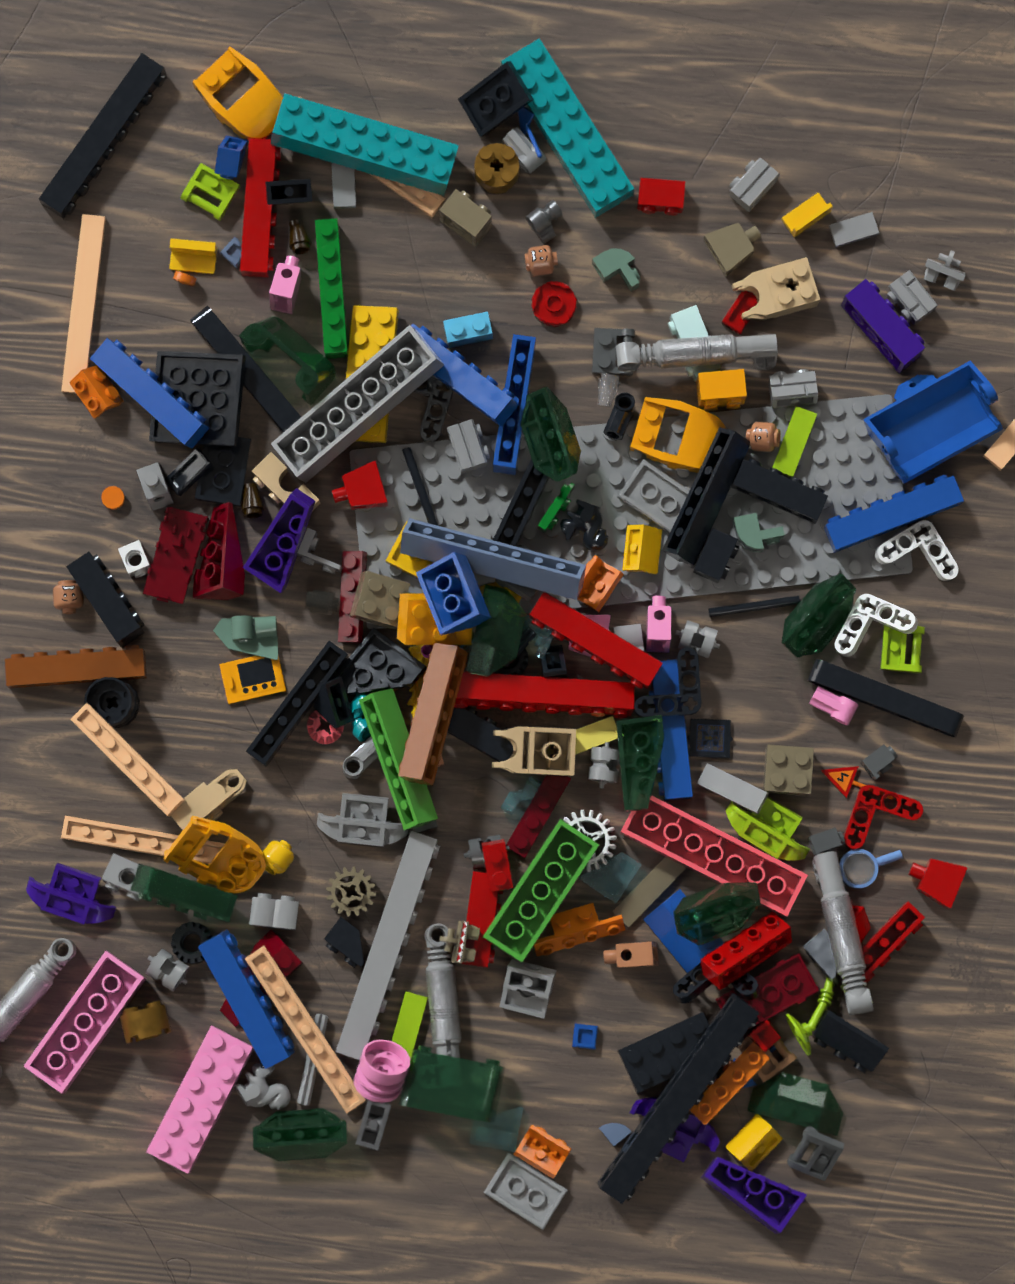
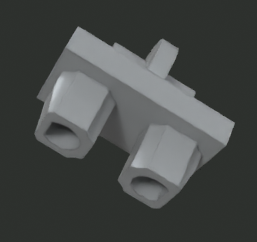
M950 250L948 256L942 253L938 256V260L945 262V265L927 258L924 279L935 283L939 272L948 276L944 287L955 291L960 281L964 280L966 273L950 267V264L959 267L961 262L953 258L955 251Z

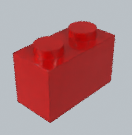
M640 178L637 210H642L646 214H654L655 211H661L665 215L670 216L682 213L685 181Z
M505 840L481 843L490 892L513 888Z

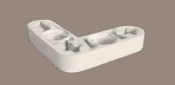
M922 520L879 545L875 550L876 560L880 564L887 565L919 546L940 580L949 581L958 574L957 563L934 525L927 520ZM921 527L927 528L928 531L917 538L913 535L920 531ZM905 536L910 540L909 548L900 546V537ZM931 545H937L940 548L941 553L938 557L931 555ZM894 546L896 551L883 558L881 554L884 550L886 551ZM943 557L946 558V560L942 561L941 563H936V561L942 559ZM950 566L951 571L949 574H944L942 570Z
M863 594L858 597L835 641V648L844 657L854 655L872 620L905 634L916 630L918 620L908 610L873 595ZM870 602L876 608V611L869 607L864 608L862 605ZM887 608L892 609V616L890 618H881L883 610ZM898 616L903 620H908L909 618L911 624L904 626L901 621L897 620ZM855 620H861L862 627L857 631H853L851 629L852 623ZM843 643H845V644L849 643L851 646H850V648H847V647H846V648L844 649V648L842 647V644H843Z

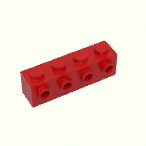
M909 901L905 902L862 946L861 949L866 963L864 975H862L865 976L866 980L863 982L868 983L875 976L873 971L878 966L882 968L891 959L889 954L894 949L899 951L907 943L905 938L910 933L915 934L923 926L921 921L925 917Z
M772 911L750 927L742 930L732 939L724 942L711 953L706 954L701 959L703 975L719 990H722L792 943L791 926Z

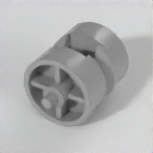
M687 620L684 630L676 631V635H679V638H681L678 649L682 650L689 647L694 649L699 656L709 658L711 650L714 648L719 649L720 644H717L715 640L718 630L707 626L702 629L698 623Z
M605 742V746L592 747L590 760L593 762V765L589 767L588 780L598 782L600 784L599 788L604 789V784L618 783L619 770L616 769V766L620 764L621 751L611 749L608 742Z
M161 949L156 956L152 957L149 955L147 958L151 962L146 974L156 981L161 979L162 985L172 992L179 984L183 983L186 985L188 983L185 975L190 967L181 960L174 961L173 955L166 950Z

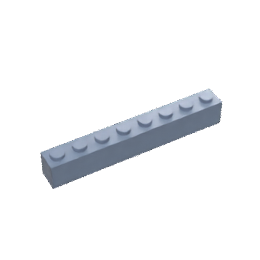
M410 518L402 531L400 553L411 557H417L434 563L453 552H457L467 556L473 573L574 600L578 599L583 587L586 569L584 564Z

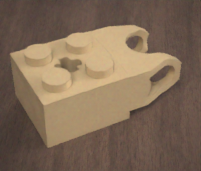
M807 257L753 272L745 279L732 285L733 291H749L755 294L757 298V305L743 312L741 315L742 320L776 318L816 307L820 301ZM788 284L794 286L795 289L792 291L791 288L786 287Z
M518 726L507 730H493V736H500L511 742L513 754L506 761L492 762V768H502L517 774L574 776L576 729ZM549 745L551 749H554V754H551L550 757L546 754V749H548Z
M237 769L227 770L210 784L206 785L203 782L184 798L185 801L174 811L171 817L182 830L188 825L192 816L215 821L223 814L222 809L243 792L247 781ZM235 776L239 777L238 785L229 787V779Z

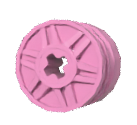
M374 1040L366 1044L354 1076V1086L357 1092L364 1098L378 1103L391 1102L397 1099L401 1093L404 1078L410 1066V1057L407 1051L399 1044L388 1040Z

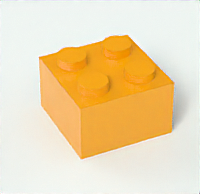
M744 369L698 373L696 387L699 409L704 408V411L718 410V407L727 406V409H738L740 405H744L747 397Z

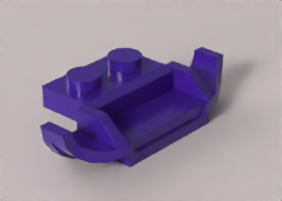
M60 863L56 864L50 884H42L29 877L26 891L32 901L43 911L81 924H91L113 918L116 906L103 905L99 903V900L95 899L101 877Z
M649 1097L637 1100L633 1104L630 1113L645 1116L657 1098ZM689 1111L690 1116L684 1124L680 1123L675 1130L677 1133L670 1143H666L662 1148L663 1153L682 1162L685 1161L693 1143L698 1145L701 1142L707 1145L710 1151L714 1153L719 1145L718 1135L710 1123L704 1125L691 1111Z

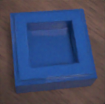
M574 1024L572 1047L596 1049L598 1026Z

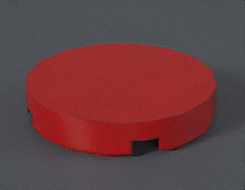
M549 281L536 289L532 297V310L534 316L541 323L547 326L558 327L572 319L576 311L577 300L574 292L568 285L560 281Z

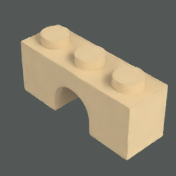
M270 452L252 470L255 476L252 480L261 489L265 486L271 492L269 497L277 505L280 502L284 504L292 493L283 490L280 486L282 478L289 472L287 467ZM304 484L298 488L315 500L314 510L320 504V500Z

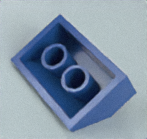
M453 552L416 572L440 635L469 629L491 618L467 556Z
M681 889L643 919L686 973L701 963V959L706 954L711 953L724 943Z

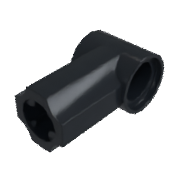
M623 392L616 396L615 405L604 429V434L609 439L615 441L623 439L628 424L635 413V398L632 394ZM627 405L629 408H621L620 406Z

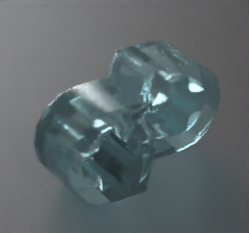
M530 776L522 790L509 792L500 809L512 815L520 801L532 800L542 782Z

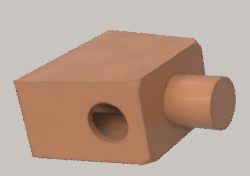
M656 942L616 944L615 950H604V963H617V968L659 966L658 945ZM627 952L632 953V957L629 960L625 957Z

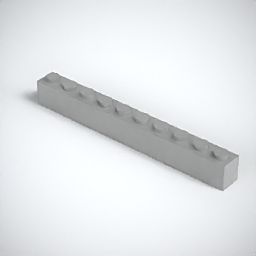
M414 831L410 832L336 1049L337 1053L360 1060L362 1051L366 1044L370 1042L371 1036L377 1035L380 1022H377L379 1012L384 1014L388 1000L384 998L387 990L392 991L396 979L392 977L394 968L399 969L403 956L399 954L402 946L407 947L411 935L407 933L409 924L414 925L418 914L417 911H414L417 902H422L426 891L422 889L424 880L429 881L433 868L429 867L432 858H437L440 846L437 845V839Z

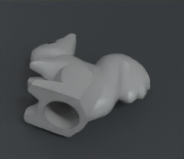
M256 1063L252 1066L254 1076L247 1072L245 1076L248 1082L245 1085L237 1084L234 1086L247 1107H263L269 1104L271 1109L276 1108L279 1110L289 1104L291 1094L287 1086L282 1083L269 1086L265 1080L275 1070L274 1066L265 1069L263 1064Z

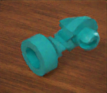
M368 694L355 695L350 704L354 719L352 722L354 728L352 734L360 742L367 740L371 736L366 720L363 719L364 714L359 699Z

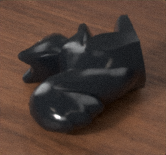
M577 499L576 504L579 506L577 512L568 511L567 514L572 519H562L560 527L565 533L567 541L572 538L577 529L584 532L583 544L587 549L600 551L606 547L609 537L607 530L601 528L603 520L599 511L600 507Z

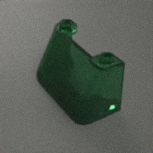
M272 316L252 323L239 335L243 347L251 354L256 350H264L268 353L276 345L298 364L301 369L296 374V385L304 392L302 399L310 406L336 377L335 366L279 317Z
M418 1045V1050L413 1049L410 1066L404 1081L399 1105L477 1121L495 1122L505 1066H500V1061L486 1059V1063L440 1055L432 1053V1048Z

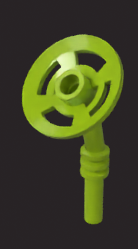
M826 978L824 988L820 991L821 994H819L817 1001L819 1004L808 1024L805 1022L801 1025L793 1016L785 1015L794 1036L808 1056L811 1055L809 1036L813 1035L812 1032L815 1031L827 1007L831 1006L834 992L832 990L834 985L828 978Z

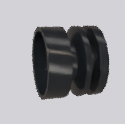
M103 677L89 686L85 694L84 705L89 703L113 728H122L129 725L139 712L140 699L136 690L130 684L117 678ZM112 700H116V703L118 704L117 708L113 707V705L111 704Z

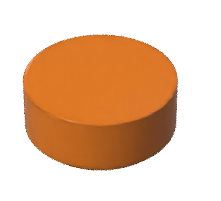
M175 271L173 277L175 281L191 287L195 286L197 278L179 271Z
M110 486L103 491L101 499L105 507L116 510L123 506L125 495L120 488Z

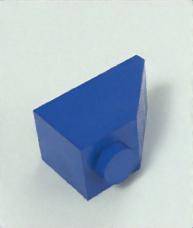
M225 136L218 147L215 166L216 174H220L225 179L237 178L241 172L248 144L247 139Z

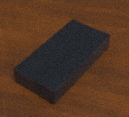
M196 448L165 479L175 493L182 496L213 465L202 450Z

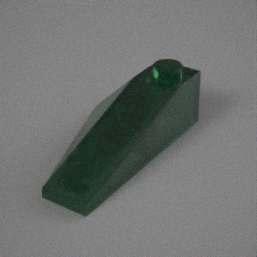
M662 715L616 721L625 812L648 809L665 739Z

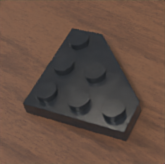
M373 628L331 680L342 677L346 694L353 696L392 688L412 687L427 670V667Z

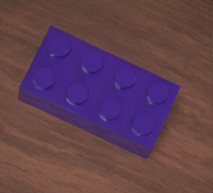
M865 279L845 295L841 307L900 374L921 356L925 349V343L917 333L913 334L908 328L910 325L903 316L899 317L893 311L895 310L893 304L888 299L884 300L879 294L880 290L872 281L869 283Z

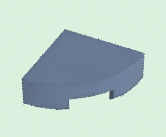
M234 237L220 252V255L236 269H238L241 263L242 247L239 240Z
M608 1123L599 1128L613 1146L632 1132L628 1127L619 1123Z

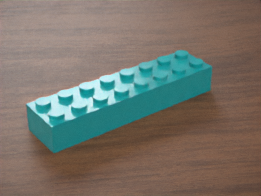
M540 38L502 60L501 66L507 61L512 62L534 100L525 107L534 113V122L593 216L597 218L632 197L635 188Z
M286 93L283 96L270 143L271 145L442 196L445 195L459 145Z

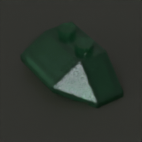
M543 387L528 394L520 425L534 467L552 478L555 482L577 474L581 449L567 408L548 387Z
M841 573L814 585L785 619L781 643L796 658L822 652L843 627L852 610L854 594L856 593L854 585Z
M485 584L482 596L491 618L475 627L466 672L489 677L516 659L526 612L508 589Z
M722 883L682 898L673 912L677 934L697 945H702L740 931L750 919L755 909L757 910L761 905L757 883Z
M784 1072L753 1088L747 1111L803 1127L810 1126L817 1131L838 1136L843 1112L828 1084Z
M324 1108L278 1111L265 1119L260 1125L253 1127V1150L277 1161L327 1158L347 1144V1122Z

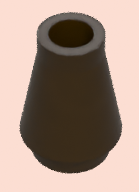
M291 220L289 222V248L293 254H305L310 251L311 241L302 220Z
M256 483L244 485L241 511L244 513L245 518H259L262 516V511H264Z

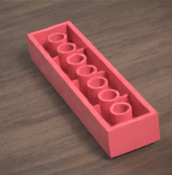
M641 791L620 834L784 918L788 916L808 876L644 791Z

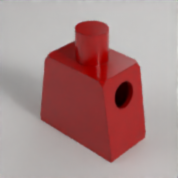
M376 460L343 475L344 487L332 490L335 503L349 500L351 510L388 506Z
M929 859L926 867L913 862L908 875L920 880L916 890L942 907L951 909L967 867Z

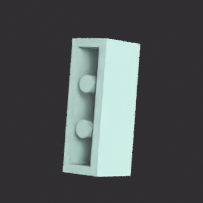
M697 305L671 314V322H668L671 334H676L677 339L709 336ZM704 364V366H688L685 369L688 376H693L694 381H696L698 373L721 371V365Z

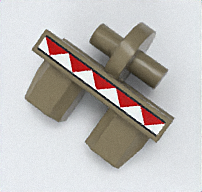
M458 921L455 938V929L448 928L447 937L440 936L439 941L446 942L444 951L451 952L452 945L454 944L452 963L474 962L476 950L465 948L466 939L478 940L480 928L469 925L467 921Z

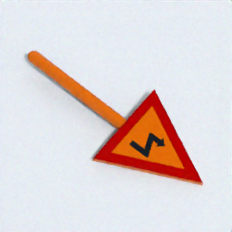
M859 766L821 770L846 798L852 785L860 788L865 786V784L854 781ZM887 796L886 798L892 800L894 797H893V796Z

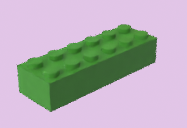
M560 819L483 935V938L522 963L599 844Z

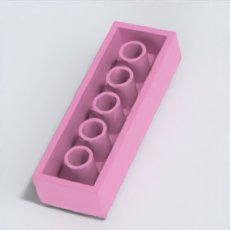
M105 951L24 1067L61 1094L66 1093L146 978L110 952Z
M211 1026L146 1152L186 1173H191L254 1050L253 1046Z

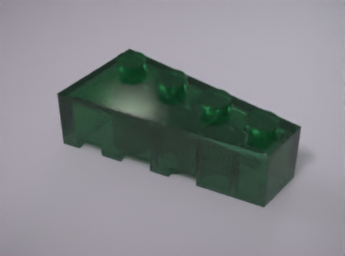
M143 864L138 865L130 889L139 893L137 898L151 902L152 898H155L158 905L170 908V905L173 904L176 906V911L188 914L190 910L194 912V917L206 920L207 916L229 922L237 900V895L220 891L219 889Z

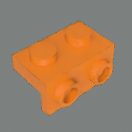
M97 365L82 369L70 381V385L93 418H98L104 411L118 407L124 402L118 390L106 376V373Z
M594 555L592 560L586 564L583 587L577 601L599 613L624 574Z
M531 1125L513 1155L554 1179L570 1153L571 1148L563 1140L550 1136L542 1127Z

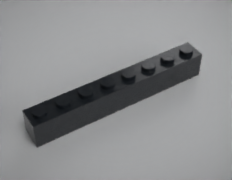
M140 54L39 197V201L43 206L63 219L67 214H72L76 208L75 202L80 196L83 197L89 189L88 184L92 178L96 179L102 171V164L113 156L115 152L114 147L118 141L122 142L125 139L130 124L137 122L141 115L140 110L144 105L147 106L151 102L154 90L157 87L160 88L165 82L166 71L163 66L145 54Z

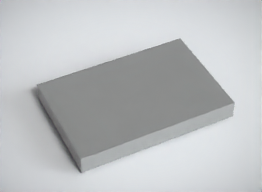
M643 459L617 497L670 533L689 490Z
M508 1152L484 1193L544 1230L568 1190Z

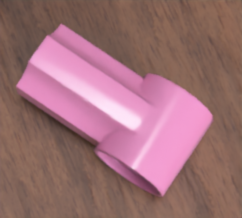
M820 686L817 687L809 702L810 705L829 714L832 719L847 726L859 706L851 699L844 696L839 697Z

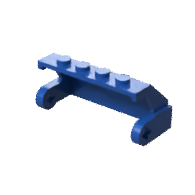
M971 360L938 379L934 375H917L898 386L894 395V403L863 419L868 435L883 452L892 470L903 484L1003 430L1001 422L995 417L989 405L998 401L997 393Z

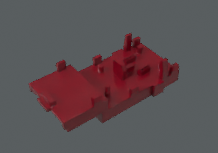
M168 506L165 509L164 513L166 515L163 521H161L159 528L161 533L159 541L156 542L153 563L147 570L148 576L143 595L156 597L159 601L167 603L172 601L183 605L189 583L192 580L201 543L205 541V528L208 516Z
M794 954L786 961L783 959L775 963V967L766 972L763 971L755 977L760 988V994L756 999L746 1001L759 1012V1019L755 1026L777 1013L785 1011L786 1008L796 1003L799 1005L806 1001V997L814 995L819 991L800 954ZM745 983L743 984L745 990L751 991L753 989L748 988ZM733 990L715 999L720 1009H722L732 993L736 994Z

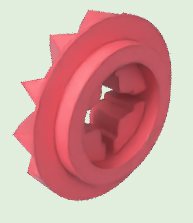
M315 710L309 716L307 722V730L310 737L320 744L334 743L341 737L344 725L338 728L330 725V735L324 729L316 731L321 726L319 718L326 722L328 721Z

